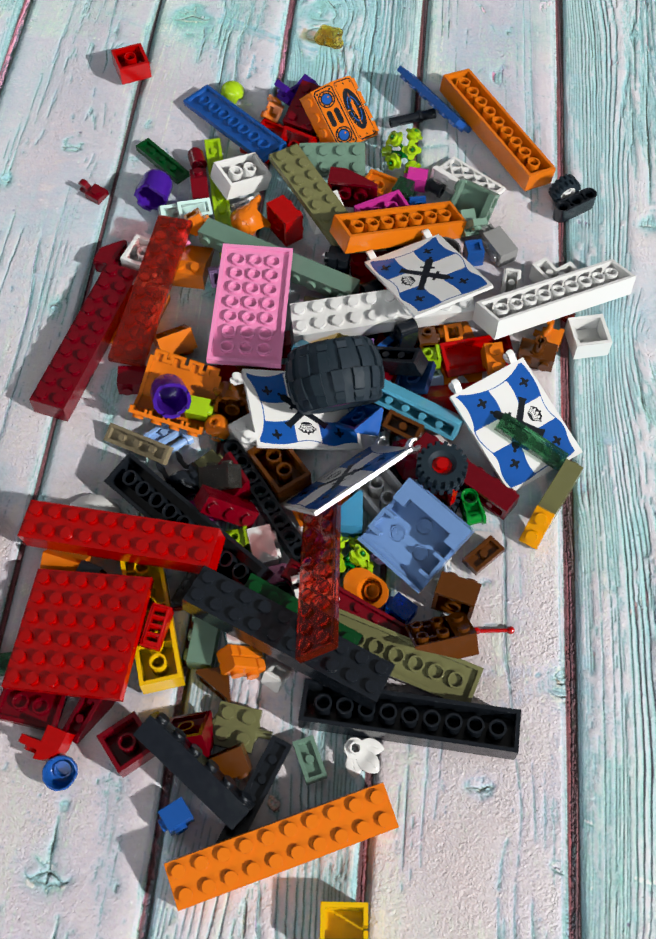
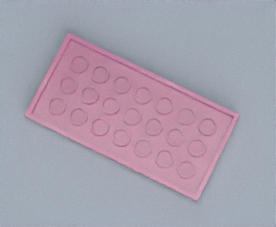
M223 243L206 357L207 363L281 369L293 248Z

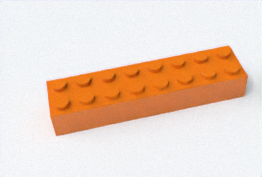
M451 201L335 214L329 232L343 252L348 254L371 249L377 250L411 245L422 240L424 235L421 231L427 228L432 236L439 234L441 237H449L451 239L461 238L467 221Z

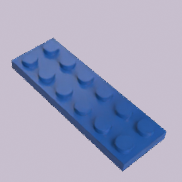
M399 66L397 71L401 74L400 78L408 83L414 91H417L419 96L427 100L431 107L448 120V123L454 128L456 127L460 132L465 131L468 134L471 132V127L422 81L403 66Z

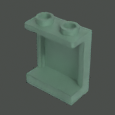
M466 178L458 180L454 186L455 192L449 201L452 202L458 211L475 208L476 219L487 217V222H489L500 194Z

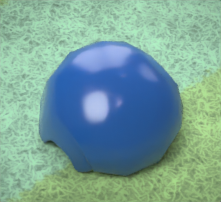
M65 754L54 756L43 767L42 781L47 788L54 791L68 789L77 778V763L72 757Z

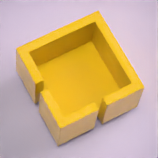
M321 901L320 939H368V931L363 930L368 928V902Z

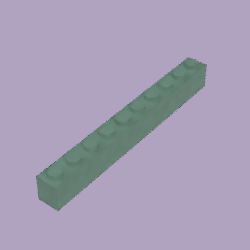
M209 217L198 230L199 242L221 253L223 243L279 247ZM293 252L290 281L294 284L302 285L309 290H314L330 298L359 293V279Z

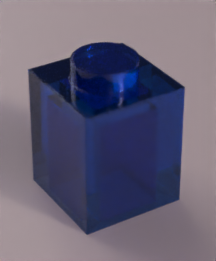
M399 592L394 597L390 596L385 603V613L406 625L417 614L418 606Z

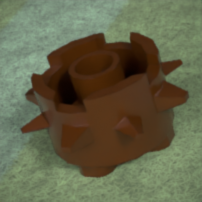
M223 381L220 383L219 388H213L216 399L211 400V403L214 404L215 414L223 415L229 423H232L249 413L244 383L233 385L230 381Z

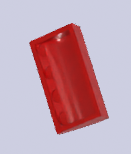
M490 335L440 343L441 364L447 378L486 372V368L483 369L480 354L483 344L502 342L505 354L506 351L513 350L510 336L507 335L494 340Z

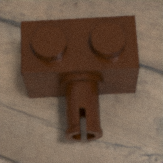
M541 335L536 336L535 340L522 337L517 360L523 357L529 368L551 372L558 345L547 343V339L544 336L540 340Z

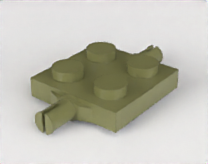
M220 701L218 712L214 718L212 717L214 746L229 748L243 742L247 754L251 755L258 737L270 741L273 731L261 729L262 710Z

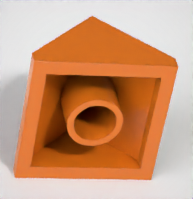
M46 549L42 553L40 569L76 571L82 560L90 562L92 556Z

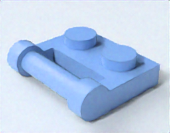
M165 423L158 425L143 435L165 445L181 435L183 438L170 446L174 448L172 453L194 442L192 436L186 434L187 430L181 428L179 431L172 430Z

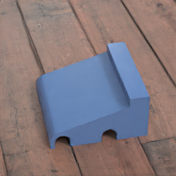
M409 477L395 493L392 501L378 513L367 526L368 529L357 540L417 593H420L458 549L471 537L475 530L430 493L429 490H425L423 485H420L416 479Z

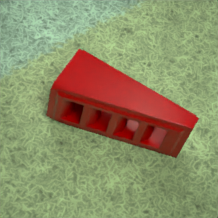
M152 603L139 643L140 647L160 652L174 615L172 607ZM154 620H155V621L162 622L163 624H162V625L155 624V623H154ZM150 630H158L160 631V634L151 632ZM148 637H151V638H155V639H158V640H157V642H153V641L147 640V638H148Z

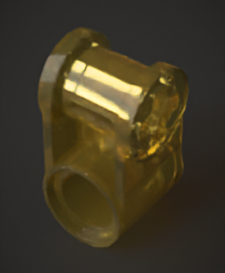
M321 25L314 36V41L318 45L340 49L344 44L342 40L343 30Z

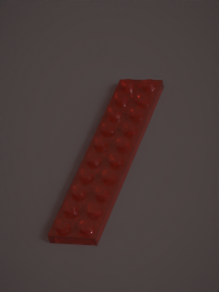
M164 215L158 216L108 355L110 362L144 368L193 226L192 220Z
M341 500L317 516L303 513L295 659L300 664L338 648Z

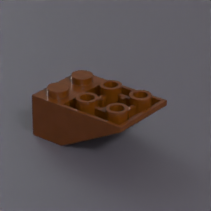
M454 612L451 615L433 617L424 621H414L411 624L404 625L416 650L457 659L479 654L477 632L465 612Z

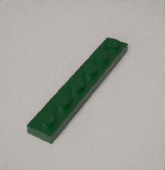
M251 573L244 585L358 645L363 636Z

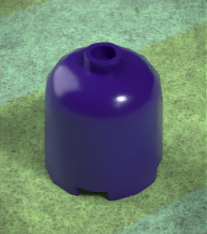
M148 170L143 175L134 193L138 200L137 204L150 212L151 210H158L161 205H166L173 187L172 180L162 170Z
M167 373L160 375L153 381L150 389L154 409L162 417L169 419L178 418L186 409L190 408V392L181 378Z

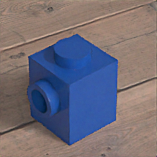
M182 797L158 811L161 817L157 820L163 832L168 830L171 836L182 834L188 829V825L195 821Z

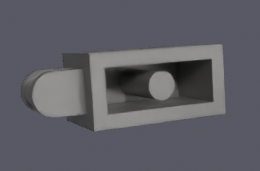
M488 224L482 227V230H479L484 250L490 256L491 261L495 262L498 267L516 260L518 248L500 226L494 228L492 224Z

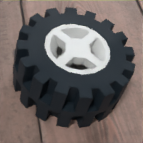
M565 174L564 177L561 176L558 180H555V183H552V187L549 188V195L556 203L581 190V185L573 175Z

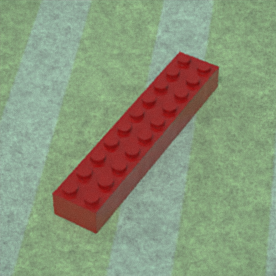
M37 500L30 501L17 535L27 546L197 574L200 573L204 565L215 571L217 570L226 539L220 528Z

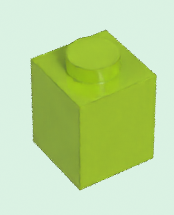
M190 395L191 404L190 408L184 412L185 418L205 422L209 416L213 415L214 406H211V399Z

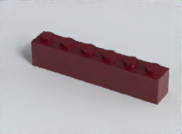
M425 432L413 446L420 445L421 449L423 447L427 449V444L432 443L434 446L435 441H439V439L435 435ZM467 458L468 470L463 485L459 487L460 491L467 488L474 489L478 493L481 505L504 520L517 505L520 495L514 489L502 484L498 478L486 473L482 467L470 462Z

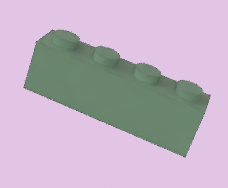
M192 615L194 625L193 629H189L188 632L190 644L189 648H185L184 661H186L189 669L214 668L221 630Z

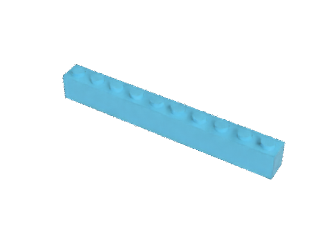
M301 339L293 344L292 350L309 344V342ZM386 379L382 389L383 396L377 402H374L388 410L391 409L424 425L425 428L452 441L459 434L464 423L459 414Z

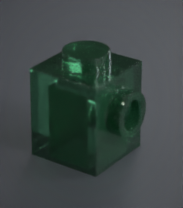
M400 176L393 186L392 192L399 189L406 201L409 202V197H414L415 181Z

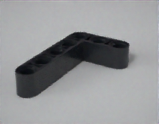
M377 278L360 284L361 293L384 290ZM409 318L395 324L393 332L383 334L385 337L389 336L394 340L392 343L393 347L415 348L419 329L415 319Z

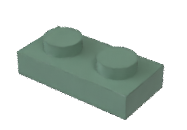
M311 735L293 741L292 745L306 785L327 779V773L314 736Z

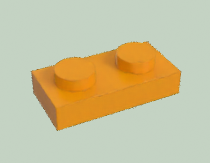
M537 505L519 541L537 549L556 514Z

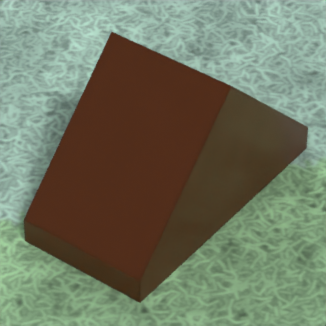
M220 667L203 668L195 672L197 679L223 701L231 703L230 676L221 674Z

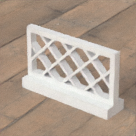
M455 156L441 166L435 165L432 167L430 178H433L439 184H445V191L451 195L455 192L454 186L456 182L463 178L473 179L474 183L489 190L490 188H495L497 190L491 191L502 194L505 191L504 186ZM453 171L461 172V174H455Z

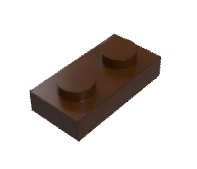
M490 535L462 559V563L477 575L500 556L505 548Z

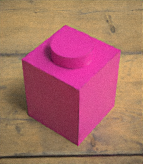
M409 166L408 173L404 174L403 183H406L405 190L425 193L424 188L427 183L429 169Z

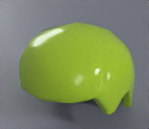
M231 80L223 84L221 95L236 104L238 99H243L245 89L241 83Z

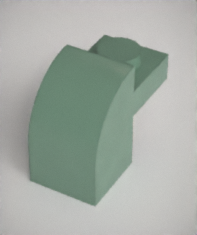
M475 208L459 210L460 214L467 221L461 237L480 235L479 230H482V226L488 224L487 217L476 219Z

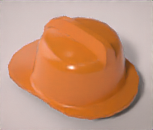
M362 567L353 568L345 574L343 580L345 590L377 608L382 607L386 603L389 589L380 577Z

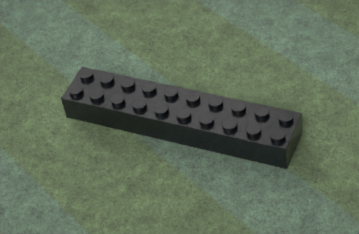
M131 452L123 458L104 480L107 485L144 517L220 528L205 514L200 513L192 503ZM220 528L226 539L216 571L243 586L246 584L251 573L268 582L275 573Z
M205 565L182 599L184 611L372 711L395 667L393 663Z
M305 678L298 726L303 729L515 760L519 752L521 710L383 690L372 711L314 679Z

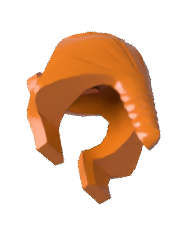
M260 194L255 196L246 205L238 207L231 213L230 219L233 228L253 235L258 229L271 227V223L257 209L261 202Z

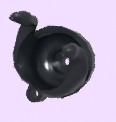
M178 451L175 452L176 459L187 470H180L168 476L165 467L158 462L156 463V467L162 473L165 481L171 484L184 498L196 495L202 484L205 485L203 472L195 462L189 465L185 463Z

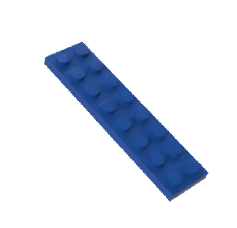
M205 85L183 100L187 108L248 154L255 152L263 163L269 160V154L287 147L286 141L209 85Z

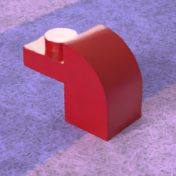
M48 724L41 740L22 733L18 742L25 744V750L35 753L33 759L48 762L56 755L66 754L75 735Z

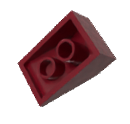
M330 167L328 186L332 191H338L344 207L354 208V205L377 197V183L347 168Z

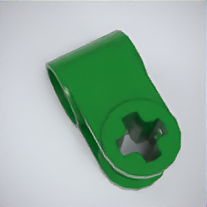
M471 488L464 489L459 503L463 521L469 526L479 523L482 525L486 524V514L478 493ZM468 498L472 500V502L465 501V499Z

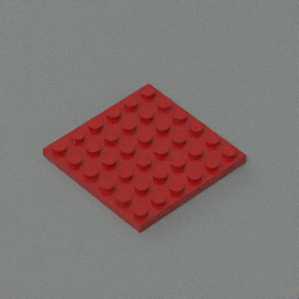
M38 568L1 687L9 690L123 702L154 584L153 578Z

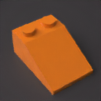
M192 245L179 247L171 260L168 272L170 285L205 290L208 278L207 268L211 266L214 249Z

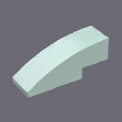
M210 198L180 201L176 204L159 206L158 212L161 225H167V223L184 219L183 215L192 212L196 208H199L203 216L206 214L209 216L213 215Z

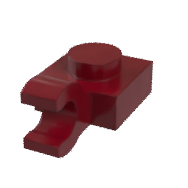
M81 179L78 182L82 186L79 190L85 193V198L97 205L109 195L108 190L97 184L91 186L85 179Z

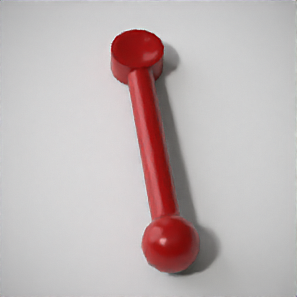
M512 626L493 629L474 628L477 634L500 632L513 634L515 631Z

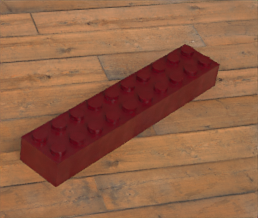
M109 262L106 263L29 399L34 412L68 422L110 345V340L134 295L142 285L139 271Z

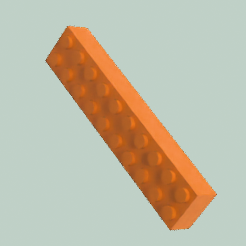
M468 68L443 75L439 91L524 191L550 184L556 167L473 72Z
M379 782L166 861L164 866L177 910L180 911L396 829L399 826L384 783Z

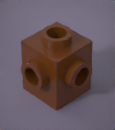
M435 326L418 328L419 333L416 341L418 348L435 347L436 344L440 343L439 332H436Z

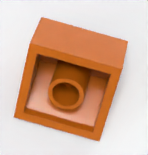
M185 324L151 336L156 348L169 352L168 360L171 359L172 353L188 355L194 352L193 349L198 348L191 327Z

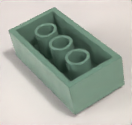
M365 142L299 143V147L324 180H328L330 167L347 168L365 177Z

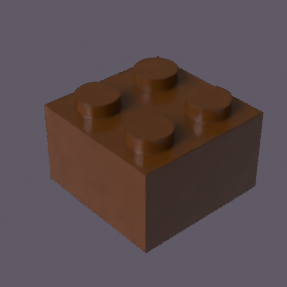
M442 571L434 592L431 609L448 615L454 612H465L470 621L482 584L471 578L459 577L454 572Z

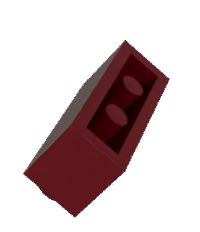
M203 484L193 500L200 513L241 527L247 526V529L252 527L259 515L252 501Z

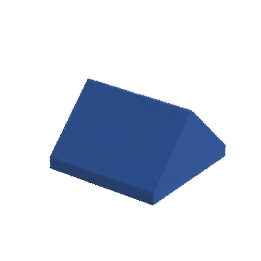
M373 404L355 407L336 422L335 426L354 433L379 436L384 409Z

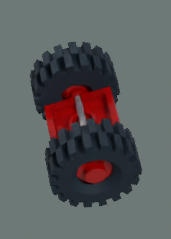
M435 441L434 446L432 443L427 444V449L423 447L421 453L418 454L415 475L418 478V483L422 484L425 490H429L430 493L456 514L461 497L459 487L463 485L468 470L466 454L462 455L463 450L461 448L456 450L457 445L455 444L449 446L447 441H444V444H440V441Z

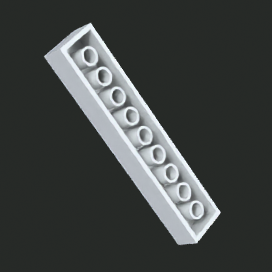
M610 259L477 301L472 320L496 340L631 294L636 276L615 260Z
M388 289L290 304L295 343L301 339L313 343L346 336H365L393 332L395 324L409 318H414ZM473 297L415 319L418 328L472 320L475 309Z

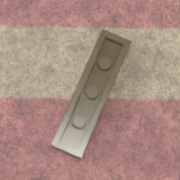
M111 422L103 439L166 466L174 449Z

